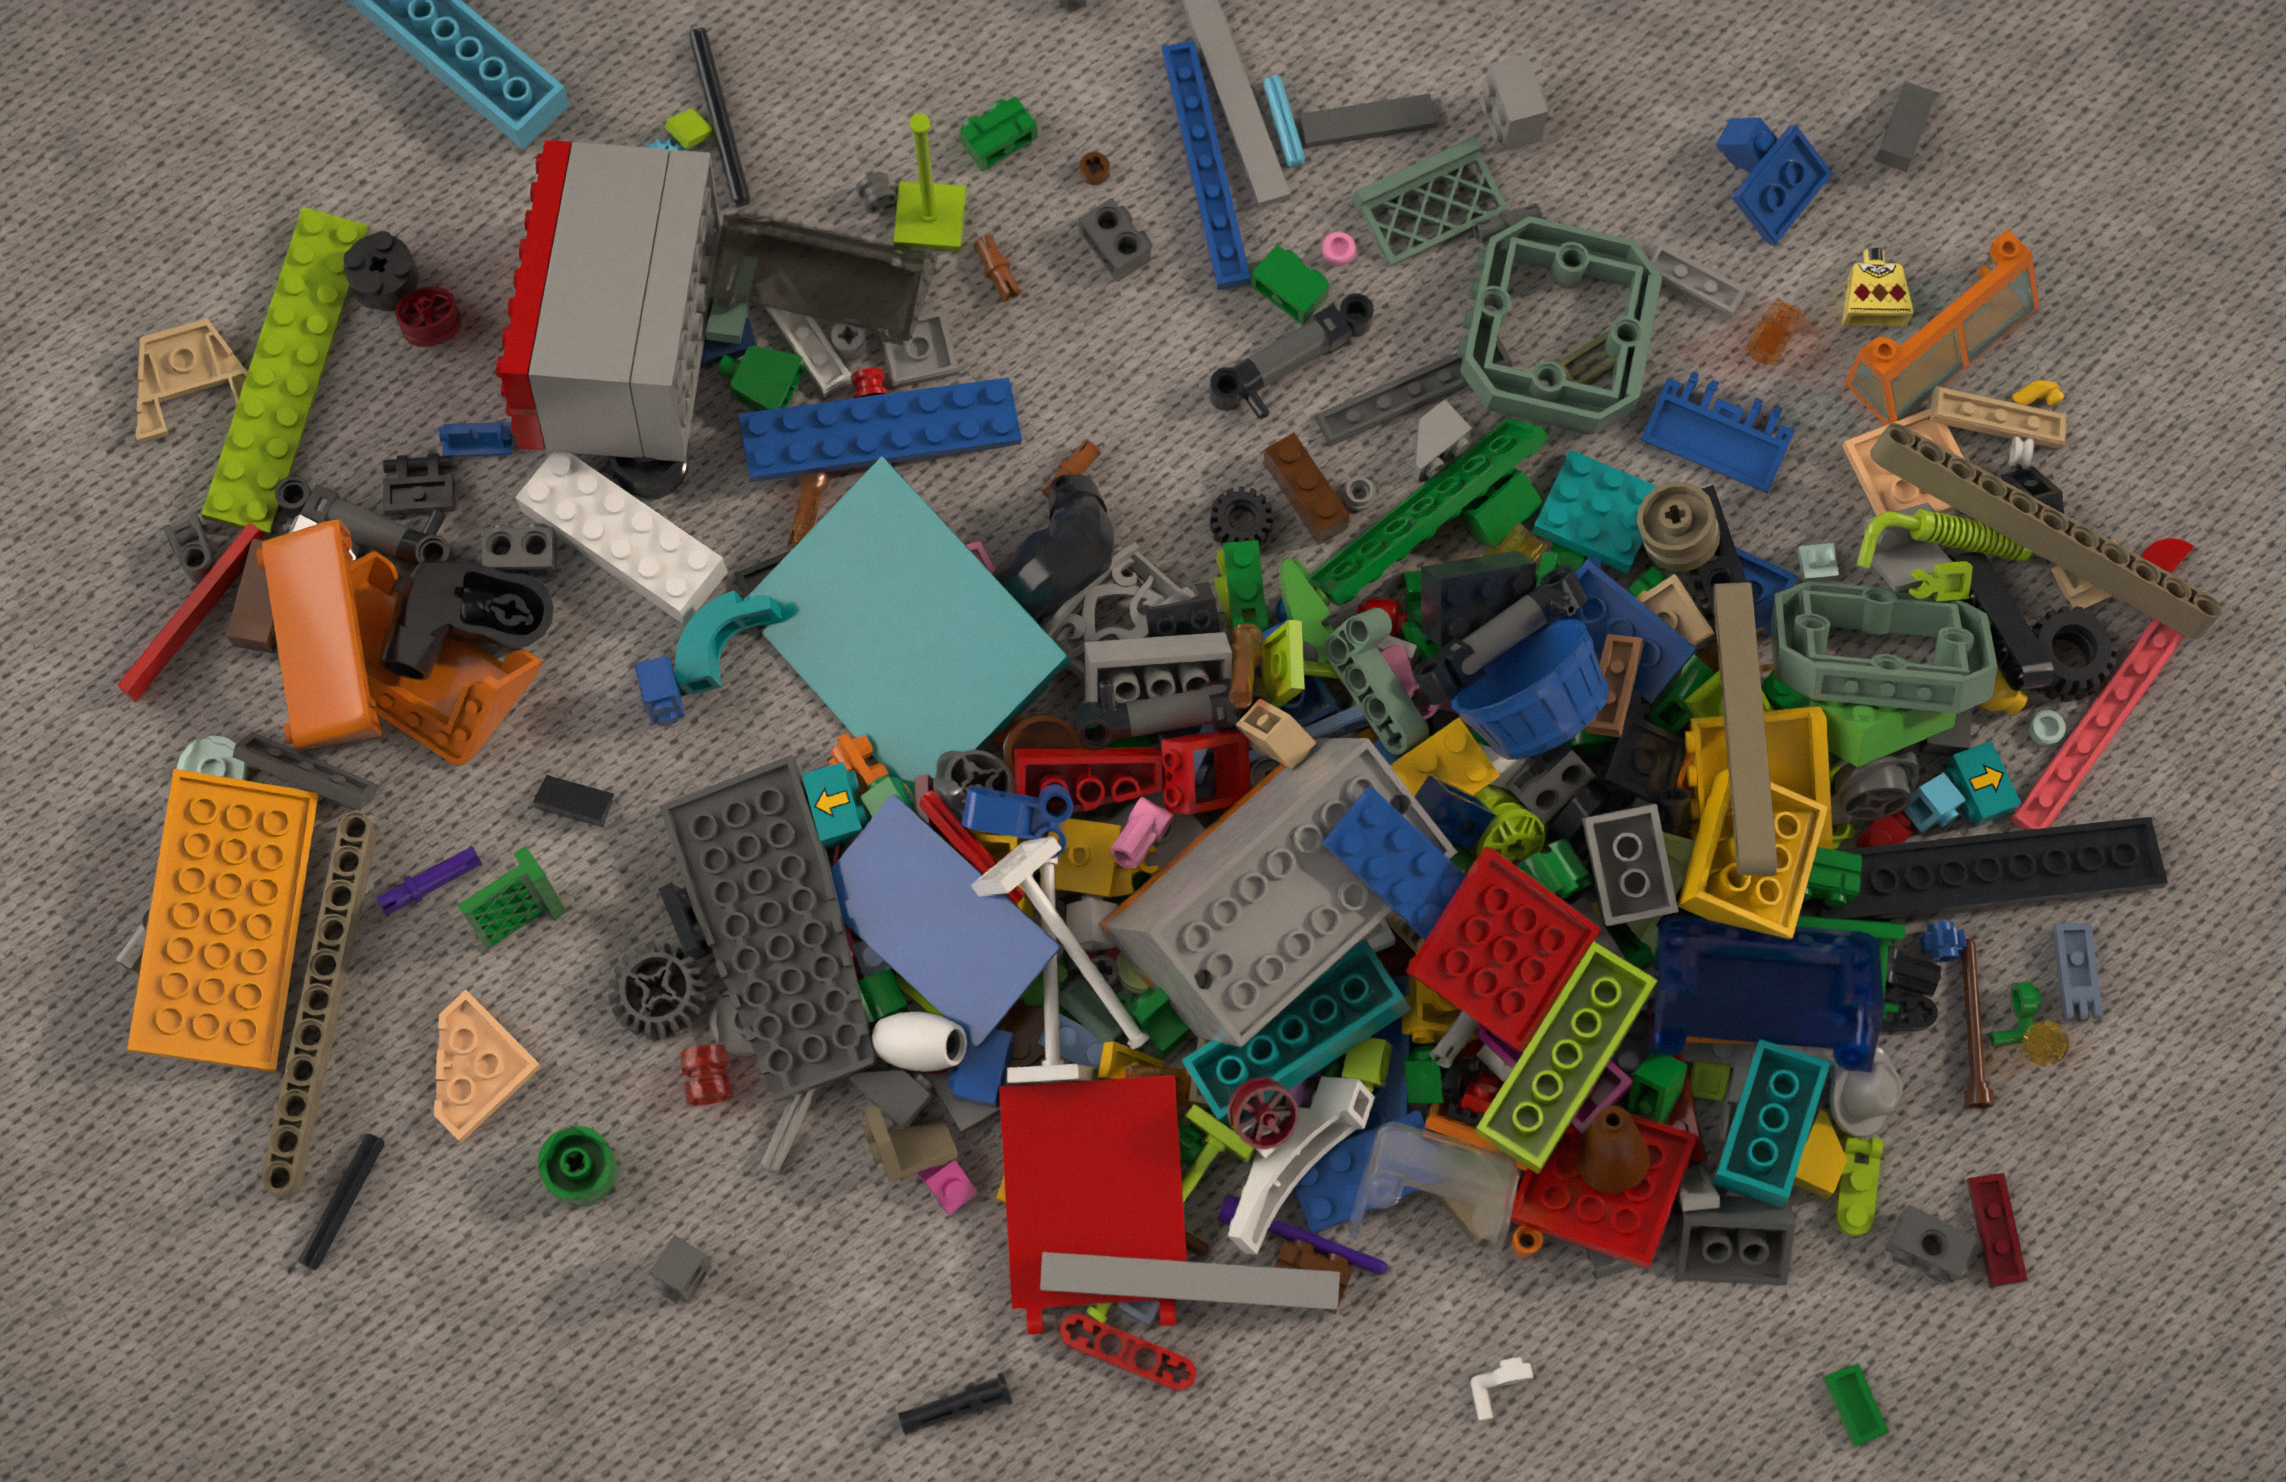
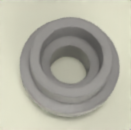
M1354 477L1343 486V502L1352 510H1366L1375 502L1376 488L1370 480L1364 477ZM1361 490L1365 493V497L1363 499H1356L1353 496V492Z

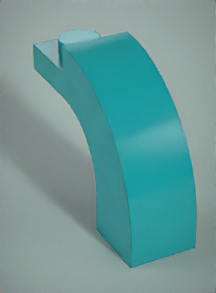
M735 591L720 595L708 602L690 619L679 639L675 657L677 684L687 694L721 688L720 657L727 642L743 630L782 621L781 608L770 596L754 595L749 597L747 601H744Z

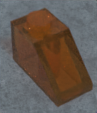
M1776 298L1762 316L1745 351L1749 352L1751 357L1758 363L1775 366L1784 354L1807 313Z

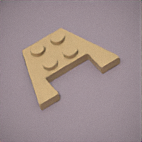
M207 318L140 337L139 394L137 399L138 416L136 438L139 444L169 436L160 402L230 383L236 404H238L248 371L242 366L233 354V351Z

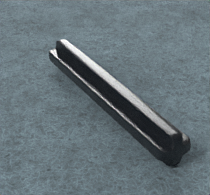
M369 1133L365 1135L299 1257V1262L303 1266L312 1270L319 1268L385 1145L381 1138Z

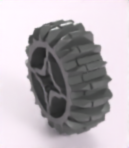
M650 943L648 946L649 953L644 954L640 947H636V959L632 960L630 956L624 955L623 961L627 967L616 966L614 968L615 974L621 979L609 981L610 987L618 991L610 993L608 998L610 1002L617 1003L612 1008L613 1014L615 1016L623 1015L619 1021L623 1027L632 1024V1034L638 1035L645 1027L644 1036L646 1039L651 1040L654 1030H658L660 1039L665 1040L667 1038L666 1029L671 1028L675 1036H678L681 1032L677 1024L683 1022L688 1028L693 1025L688 1017L689 1013L694 1016L701 1015V1010L694 1003L702 1004L706 1002L705 995L699 993V991L706 989L707 984L705 980L698 979L703 975L701 967H693L695 964L694 957L687 956L683 959L684 951L682 948L678 947L671 954L670 945L664 943L661 952H657L655 944ZM665 965V967H660L659 971L651 976L640 973L652 966ZM676 970L686 980L684 998L678 996L677 992L671 989L674 981L673 975ZM631 984L644 994L640 1002L642 1008L639 1013L631 1007L629 1002ZM661 984L666 994L660 997L657 994V997L654 998L649 988L656 986L658 989V985ZM663 1006L675 1009L664 1016L650 1017V1015H654Z

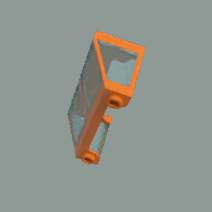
M2009 229L2005 230L1992 242L1990 255L1977 272L1982 279L1906 342L1899 346L1890 338L1878 337L1859 351L1844 384L1885 426L1910 416L1932 397V391L1936 386H1946L2037 310L2039 300L2032 252Z

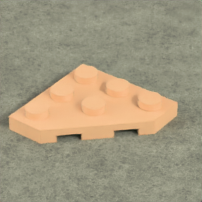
M467 990L463 991L439 1014V1050H437L436 1063L437 1091L434 1103V1116L460 1143L541 1068V1065Z

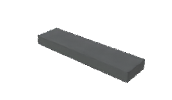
M1430 93L1300 113L1299 115L1305 148L1436 128L1437 124Z

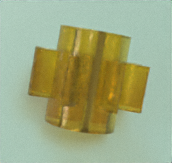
M2046 1020L2044 1024L2036 1022V1025H2031L2026 1030L2023 1037V1047L2025 1049L2024 1052L2031 1055V1062L2045 1067L2047 1062L2054 1065L2066 1056L2069 1049V1040L2067 1034L2061 1032L2062 1025Z

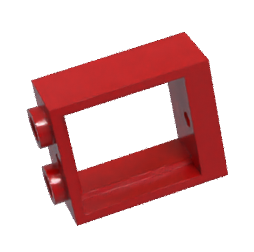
M1218 729L1161 740L1164 809L1167 811L1191 815L1233 806L1251 790L1248 737L1242 731ZM1214 747L1216 795L1195 799L1193 751Z

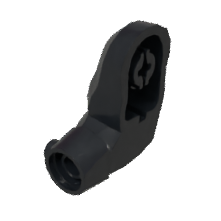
M1060 475L1052 482L1048 497L1050 520L1048 528L1030 535L993 572L995 578L1034 620L1044 612L1076 596L1109 570L1112 565L1114 551L1113 526L1107 516L1105 502L1096 484L1084 475Z

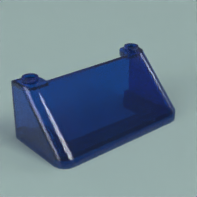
M1670 916L1659 922L1654 964V978L1657 980V983L1652 992L1649 1054L1675 1055L1681 1053L1685 1048L1687 1037L1757 1043L1759 1039L1780 1045L1833 1049V1058L1840 1067L1848 1071L1871 1073L1885 1010L1880 948L1878 941L1872 935L1860 931L1796 926L1793 938L1786 939L1704 918Z

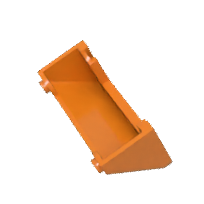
M340 519L324 521L263 541L262 549L256 550L259 569L266 571L289 722L284 723L287 744L294 743L297 751L383 737L381 721L377 718L376 710H372L376 709L377 706L376 701L369 694L349 563H354L353 556L348 552L350 548H353L351 533Z
M373 551L354 561V563L349 564L369 694L376 701L377 706L376 709L372 710H376L379 716L454 765H463L476 756L531 684L539 671L542 660L528 651L516 649L506 656L504 662H501L472 642L456 641L447 637L441 642L444 648L429 679H408L384 669L380 665L379 660L385 630L388 626H391L396 600L399 596L394 591L398 574L393 563L381 554Z

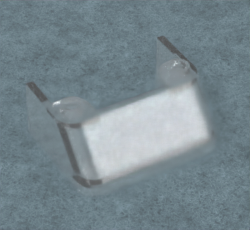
M1385 1123L1377 1130L1349 1220V1237L1357 1238L1366 1205L1377 1208H1389L1400 1199L1404 1185L1475 1206L1472 1224L1475 1232L1480 1237L1490 1240L1484 1258L1486 1277L1493 1279L1510 1226L1519 1179L1517 1163L1512 1157L1501 1152L1401 1123Z

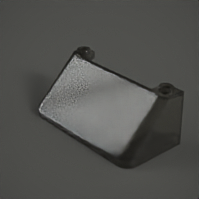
M752 213L726 214L723 217L709 296L718 298L717 304L726 307L738 308L739 302H749L877 331L878 334L884 335V342L903 345L904 340L910 341L936 269L938 256Z

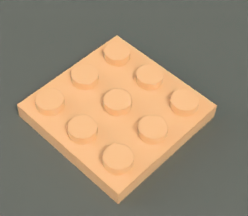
M1931 408L1894 422L1906 426L1964 459L1948 426L1930 422ZM1888 425L1844 441L1842 448L1876 516L1884 512H1895L1924 503H1929L1935 510L1934 512L1946 513L1956 509L1885 470L1873 461L1870 450Z

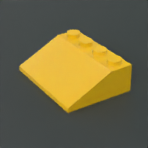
M1727 768L1713 777L1677 906L1708 920L1791 939L1794 935L1828 807L1770 782L1777 853V874L1738 876Z

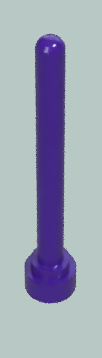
M1227 1193L1217 1221L1230 1225L1235 1217L1241 1198ZM1273 1219L1267 1230L1268 1233L1292 1242L1294 1239L1305 1241L1314 1246L1315 1251L1326 1255L1328 1253L1339 1255L1347 1259L1349 1264L1378 1275H1383L1388 1270L1387 1263L1383 1260Z

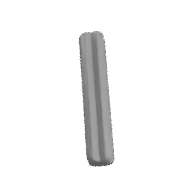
M817 1088L789 1099L762 1158L761 1166L764 1170L775 1174L780 1172Z

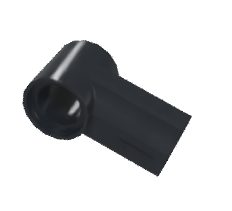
M1872 945L1864 981L1868 984H1871L1874 945ZM1889 945L1885 989L1898 987L1932 997L1940 980L1941 966L1905 956L1902 950Z

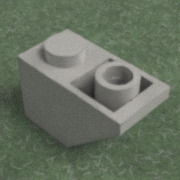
M1445 399L1419 419L1416 432L1413 476L1417 481L1425 475L1429 478L1436 475L1443 468V461L1450 455L1458 457L1470 445L1471 426Z

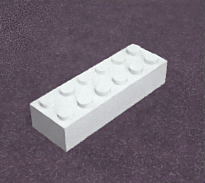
M553 451L515 497L521 511L539 524L553 527L558 538L683 625L689 622L728 573L724 560L720 555L571 453Z

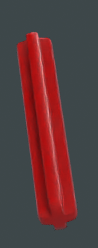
M931 790L920 798L918 802L919 807L979 872L984 875L998 863L969 829L961 824V820L935 791ZM1017 885L1009 893H1004V895L1017 905L1023 899L1025 893Z

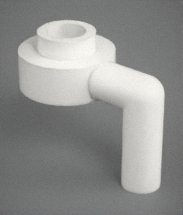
M1521 1357L1503 1360L1500 1362L1501 1368L1494 1370V1372L1476 1375L1471 1379V1388L1479 1421L1493 1419L1487 1388L1532 1380L1533 1373L1530 1363H1522Z

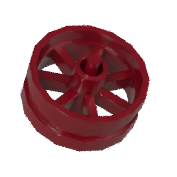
M425 286L411 291L398 302L395 310L396 319L403 338L409 344L417 347H433L445 343L454 337L462 323L453 294L447 289L438 286Z
M1265 1077L1250 1079L1240 1085L1231 1096L1227 1108L1228 1121L1234 1132L1252 1148L1262 1150L1276 1148L1286 1142L1296 1130L1299 1120L1298 1105L1294 1097L1276 1080ZM1274 1090L1273 1095L1265 1102L1263 1091ZM1256 1094L1257 1099L1252 1100L1250 1104L1247 1103L1249 1098ZM1284 1096L1287 1108H1274ZM1242 1108L1251 1113V1115L1239 1121ZM1284 1116L1283 1121L1277 1127L1278 1117ZM1256 1123L1252 1136L1242 1132V1129ZM1263 1128H1271L1273 1130L1267 1135H1262Z

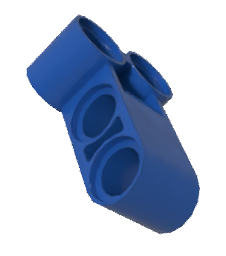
M1058 784L1046 786L1040 792L1039 797L971 787L968 788L961 824L974 830L1032 840L1040 839L1046 832H1055L1059 835L1057 842L1062 849L1050 858L1052 859L1060 856L1065 850L1066 837L1059 823L1067 821L1071 816L1073 803L1068 790ZM1054 796H1059L1065 800V805L1061 810L1051 811L1046 808L1047 801Z

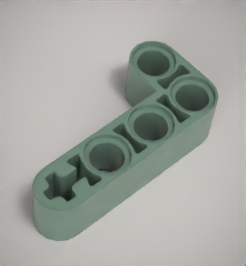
M1373 608L1348 618L1325 640L1324 652L1384 747L1390 753L1400 755L1427 740L1429 729L1418 709L1377 648L1391 633L1392 623L1385 610Z

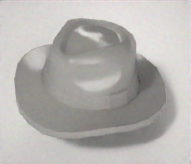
M1851 1042L1844 1045L1837 1056L1830 1091L1831 1112L1841 1130L1852 1136H1868L1878 1131L1885 1122L1887 1115L1894 1111L1902 1095L1903 1083L1894 1069L1889 1056L1880 1048L1864 1042Z

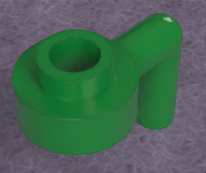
M2030 981L2015 982L2011 986V1001L2014 1014L2018 1018L2019 1029L1990 1032L1992 1046L2027 1043L2033 1040V1017L2036 1015L2037 1009L2041 1008L2042 1000L2039 989L2037 987L2034 988Z

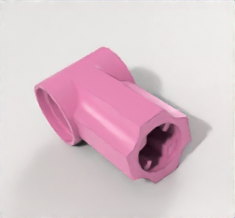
M1141 797L1130 813L1126 827L1111 847L1110 855L1113 856L1116 863L1126 869H1136L1155 841L1159 842L1172 822L1174 814L1145 797Z

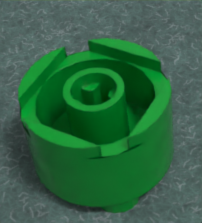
M1562 839L1549 845L1552 852L1547 851L1541 854L1538 851L1517 867L1569 905L1566 900L1574 893L1580 895L1586 892L1595 883L1569 841Z
M573 1126L562 1131L559 1130L548 1137L540 1149L538 1167L541 1179L553 1196L562 1203L578 1207L591 1206L603 1199L612 1189L617 1177V1160L605 1139L593 1129L584 1126ZM583 1162L585 1167L574 1172L571 1165Z

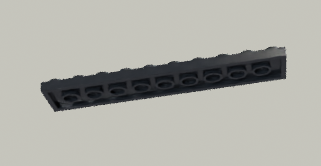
M2143 817L1838 850L1862 856L1860 892L1858 896L1844 907L1827 906L1823 899H1813L1817 917L1864 921L2164 888L2168 881L2152 818Z

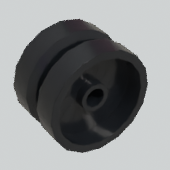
M687 451L685 462L656 460V458H646L645 456L634 458L609 456L614 474L620 486L632 496L641 499H660L673 493L684 482L688 472Z

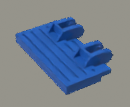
M1692 371L1681 398L1676 396L1681 383L1667 378L1640 441L1764 493H1768L1795 430L1781 425L1776 438L1771 436L1783 408L1775 406L1772 409L1768 418L1769 422L1763 433L1751 428L1755 417L1759 415L1763 400L1755 398L1745 423L1741 424L1739 422L1745 410L1718 398L1713 410H1708L1719 384L1718 381L1712 379L1708 383L1704 392V399L1701 405L1698 406L1688 401L1692 390L1695 389L1699 381L1698 373Z

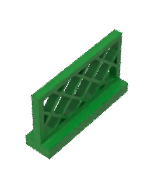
M526 846L514 853L519 863L518 866L457 905L487 950L547 910L554 920L567 912L546 874Z

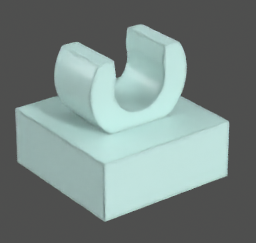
M1834 543L1799 546L1797 551L1803 583L1807 581L1833 580L1839 577Z

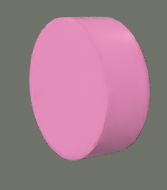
M1334 232L1324 239L1322 256L1330 265L1337 267L1345 266L1355 256L1356 245L1350 235L1344 232Z

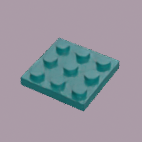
M1570 449L1533 527L1532 533L1589 558L1591 556L1602 559L1601 563L1628 574L1643 541L1637 524L1638 509L1645 496L1658 486Z

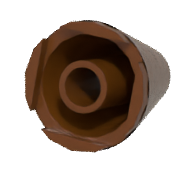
M1618 1106L1602 1108L1594 1117L1576 1150V1164L1583 1176V1180L1587 1185L1599 1192L1618 1194L1623 1193L1625 1189L1639 1185L1648 1173L1650 1163L1649 1149L1629 1113Z

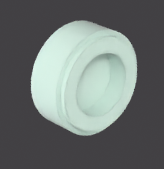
M2043 710L2036 713L2030 720L2028 731L2032 740L2037 744L2053 746L2064 736L2066 726L2063 718L2058 713L2051 710Z

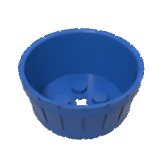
M1576 619L1561 620L1543 626L1485 667L1486 675L1468 688L1460 685V691L1451 699V706L1458 713L1461 720L1469 724L1490 745L1496 754L1507 760H1519L1554 749L1584 729L1604 707L1609 697L1608 682L1602 673L1593 647V639L1585 623Z

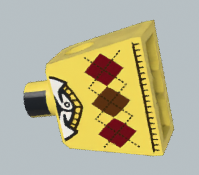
M1881 248L1865 250L1864 263L1854 264L1848 276L1842 325L1907 327L1913 315V307L1903 266L1885 263L1884 250Z

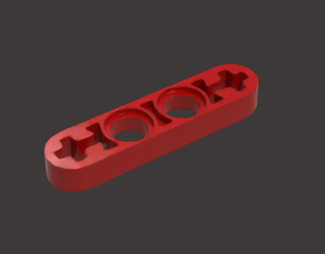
M1072 1314L1061 1323L1060 1335L1065 1345L1076 1351L1174 1391H1185L1195 1382V1365L1191 1360L1182 1355L1085 1315ZM1077 1322L1083 1323V1331L1093 1335L1094 1327L1100 1329L1101 1331L1095 1338L1094 1349L1086 1347L1090 1343V1340L1079 1336L1076 1341H1072L1070 1339V1332L1066 1330L1068 1325L1075 1326ZM1112 1335L1119 1338L1122 1347L1118 1354L1108 1356L1101 1351L1100 1342L1106 1336ZM1140 1350H1150L1155 1355L1156 1363L1151 1369L1141 1370L1136 1366L1134 1358ZM1162 1356L1170 1358L1166 1366L1177 1369L1179 1364H1184L1186 1366L1185 1372L1190 1375V1378L1188 1380L1182 1379L1177 1384L1173 1382L1174 1375L1163 1370L1162 1378L1155 1376L1161 1367Z

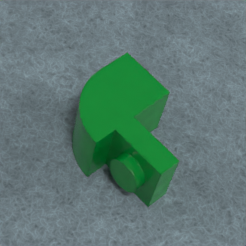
M1148 987L1125 1009L1141 1031L1145 1030L1149 1035V1039L1145 1043L1163 1060L1189 1036V1027L1169 1007L1170 997L1161 988L1154 991L1151 987Z

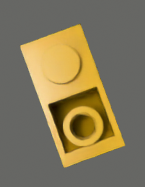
M1819 1110L1814 1115L1793 1184L1828 1199L1834 1194L1847 1159L1827 1112Z

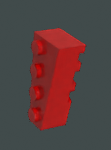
M1157 747L1102 748L1099 750L1087 748L1014 749V793L1039 797L1040 792L1046 786L1058 784L1068 790L1073 803V812L1096 809L1100 805L1115 801L1118 803L1162 791V754ZM1054 796L1047 801L1046 808L1051 811L1061 810L1065 805V800L1062 797Z

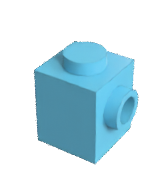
M1942 773L1913 792L1910 803L1903 811L1920 832L1923 833L1938 823L1943 828L1959 815L1956 809L1966 799L1946 774Z

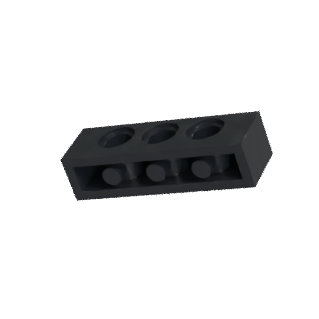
M1711 485L1702 488V490L1710 497L1720 528L1719 545L1714 553L1719 558L1715 561H1707L1701 567L1690 570L1695 590L1702 589L1705 599L1700 600L1706 620L1712 618L1716 629L1713 597L1714 584L1744 583L1747 580L1715 487ZM1753 600L1754 617L1757 618V617H1756V610H1755V603H1754V600Z

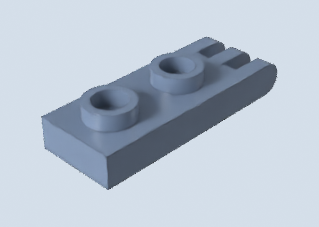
M2091 922L2055 924L2052 927L2064 1020H2073V1006L2077 1008L2079 1020L2088 1019L2087 1005H2091L2093 1019H2101L2103 1010Z

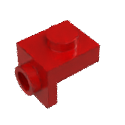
M1902 810L1888 817L1876 819L1856 842L1862 848L1904 843L1915 831L1911 826L1913 821Z

